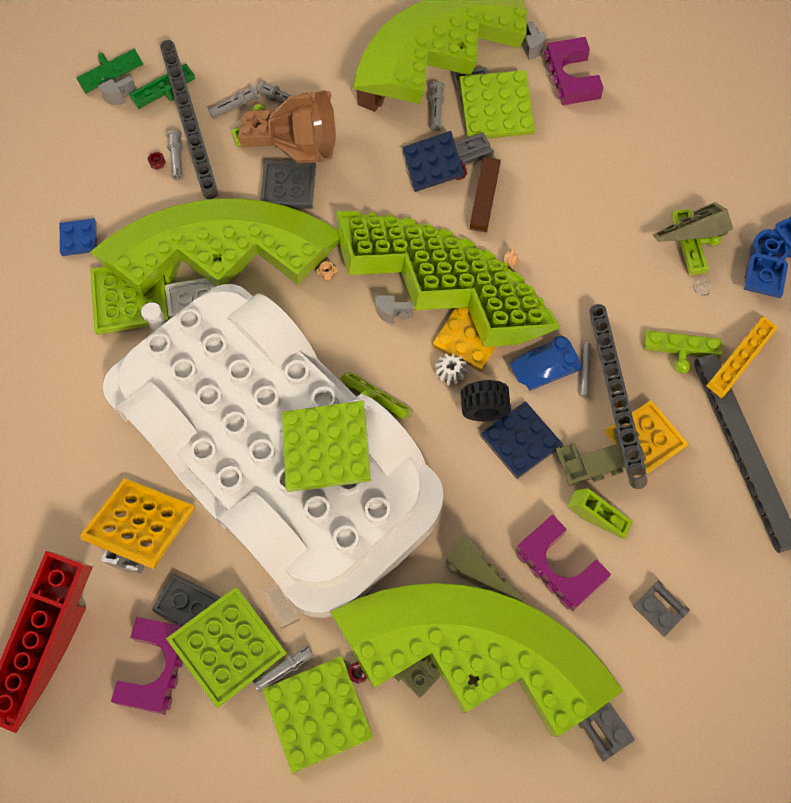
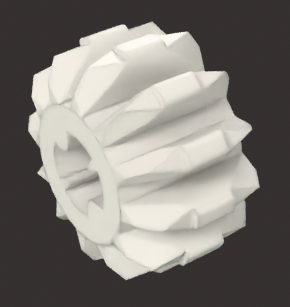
M446 353L444 358L439 357L438 363L435 364L436 376L440 377L441 382L446 380L447 385H450L452 381L456 385L458 380L463 381L464 375L467 374V369L465 368L467 365L466 361H462L461 356L456 358L455 353L450 357Z

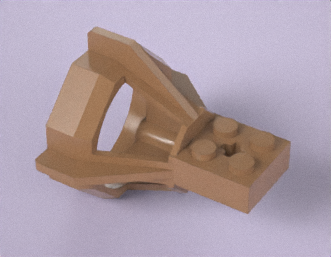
M325 90L305 92L300 95L290 96L274 110L244 111L237 138L242 147L274 146L296 163H316L332 159L336 129L334 109L330 102L331 92Z

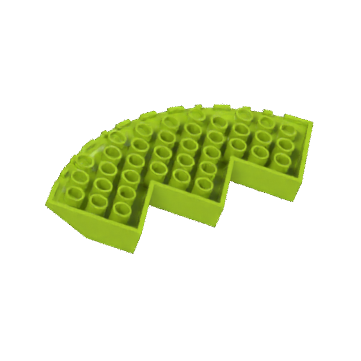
M423 0L409 6L385 23L371 39L363 52L356 70L353 89L420 104L425 92L427 65L471 75L477 63L478 38L520 48L526 36L527 8L524 0Z
M216 198L179 204L148 214L118 230L89 253L143 296L180 260L184 261L214 286L228 284L257 254L299 285L340 243L339 231L329 224L305 212L284 205L242 198Z
M336 211L341 252L348 275L402 273L414 310L468 307L483 347L519 345L559 329L560 326L552 311L545 307V301L542 297H538L534 293L535 289L524 282L525 278L517 271H511L506 262L502 263L495 259L496 255L490 251L477 248L475 246L476 243L466 238L459 239L453 236L451 231L443 228L437 230L429 223H426V225L418 224L416 220L403 217L402 220L390 214H387L385 217L377 216L375 212H369V215L360 214L359 211Z
M444 583L405 585L363 596L330 612L373 689L429 655L462 713L468 712L518 680L552 737H559L594 714L623 691L599 658L566 627L532 606L491 590ZM469 675L471 678H475V686L468 684L470 680Z

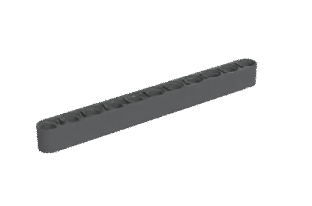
M165 40L161 43L160 49L201 191L206 199H214L218 195V190L176 46L173 41Z
M595 304L590 308L589 313L629 484L635 489H642L647 485L648 478L607 310L604 305ZM635 475H642L641 477H638V478H635V477H634Z
M715 354L696 358L694 360L696 372L771 543L778 553L791 550V519L732 388L723 398H720L706 386L721 368L719 359Z

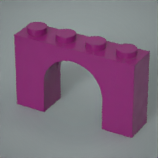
M586 37L547 43L546 51H544V59L548 61V71L552 73L553 86L557 88V98L561 100L562 106L597 100L602 97L604 87L599 75L576 78L568 75L563 70V67L568 64L588 61L590 48Z
M552 514L517 545L516 556L522 563L526 562L531 567L530 570L533 575L538 579L541 578L546 583V588L552 594H557L560 598V603L566 609L570 608L574 611L608 580L611 573L596 559L582 573L575 577L566 578L555 574L548 566L546 553L565 534L567 529Z
M136 617L130 638L135 642L160 647L165 655V667L160 677L150 684L138 685L117 680L111 699L112 703L166 715V711H169L172 705V690L176 688L178 683V668L183 665V662L166 638L182 626Z

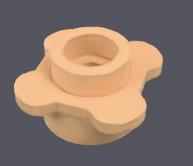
M512 249L511 252H506L504 262L508 264L511 270H514V266L518 265L519 255L515 253V249Z
M329 261L322 262L316 270V273L323 276L327 281L331 280V276L338 272V268Z

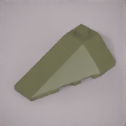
M713 202L695 210L692 217L681 218L679 224H671L654 233L653 237L658 242L721 237L728 234V231L733 230L728 209Z
M464 535L446 557L447 569L455 575L457 573L461 578L483 589L491 590L523 602L524 598L507 579H500L498 577L497 568L493 564L486 563L483 558L484 554Z

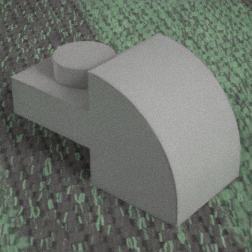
M533 21L527 22L524 50L529 60L538 57L542 53L545 33H539Z
M131 76L116 83L113 79H110L98 85L102 98L111 105L124 104V98L136 90Z
M376 295V311L383 321L394 324V317L400 319L412 318V302H394V295Z
M108 550L104 551L101 558L102 562L130 573L131 571L141 574L144 569V565Z

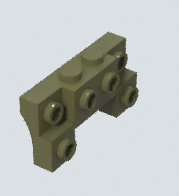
M617 429L612 430L616 442L615 445L579 456L575 442L562 448H556L559 462L569 486L586 480L597 482L605 479L604 475L611 473L612 476L624 472L625 463ZM640 445L641 452H642V456H643V460L646 461L645 454H644L643 449H642V447H641V445Z
M430 656L394 676L398 682L402 680L419 699L441 677Z

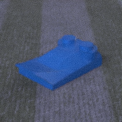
M556 336L552 342L514 357L509 364L518 382L526 385L529 391L581 370L578 355L568 338L564 336Z

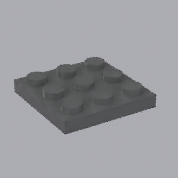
M264 161L260 200L294 209H313L316 163Z

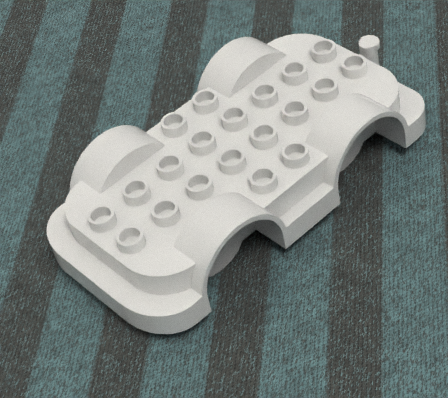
M224 284L210 289L167 322L157 303H148L142 308L141 314L144 320H147L153 333L134 347L127 356L108 371L103 382V392L106 400L124 422L129 420L170 467L179 482L223 530L228 528L272 577L287 600L299 612L315 618L331 617V611L355 599L366 596L431 534L441 516L443 488L438 476L425 464V460L413 439L384 407L366 395L360 394L356 397L317 359L313 348L297 325L271 299L259 293L252 296L247 290L237 285ZM363 400L366 413L371 481L287 492L282 412Z

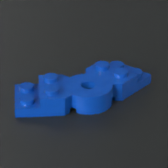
M791 217L777 223L773 231L772 229H767L756 235L750 246L751 257L746 266L744 276L746 279L743 290L780 299L783 296L788 263L785 259L787 257L791 258Z

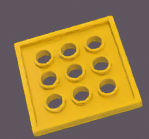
M124 478L80 534V537L85 542L155 569L194 513L195 506ZM131 499L137 500V501L134 502V503H128V502H126L127 500H131ZM149 506L154 507V509L152 510H145L144 508ZM121 513H125V514H126L124 517H117V516H116L117 514H121ZM167 513L172 514V516L170 517H163L162 515ZM135 521H144V523L140 525L134 524ZM111 527L115 528V530L112 532L105 531V529ZM153 528H162L159 532L152 531ZM127 535L133 536L131 539H124L123 537ZM146 542L152 543L148 547H143L141 545L142 543Z

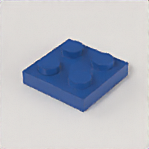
M95 218L59 223L61 256L89 253L97 247V222Z

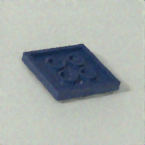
M451 131L402 147L415 192L465 176Z
M526 401L480 434L481 438L516 479H519L553 454L556 448H561L563 445Z

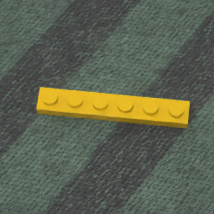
M763 315L706 386L720 398H723L778 327Z

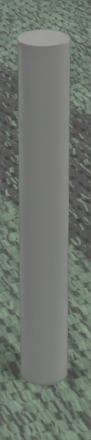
M590 343L583 344L580 396L582 397L588 396Z

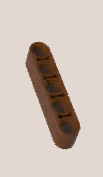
M483 157L469 230L487 232L501 159Z

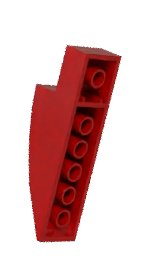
M45 551L0 659V727L17 733L48 685L85 612L86 607L78 603L93 566L55 552Z

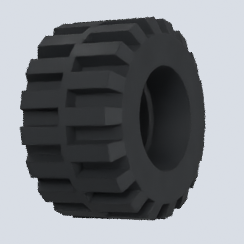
M477 381L464 386L460 391L462 415L469 420L493 421L505 417L511 411L509 387L501 381Z

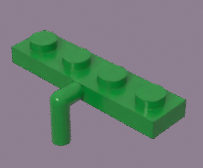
M135 48L110 61L106 59L103 53H99L98 62L102 65L76 77L84 93L87 94L98 88V85L110 79L114 80L142 66L143 62Z
M187 64L182 65L187 84L195 79V75ZM168 73L129 93L130 99L138 109L164 95L169 101L174 100Z

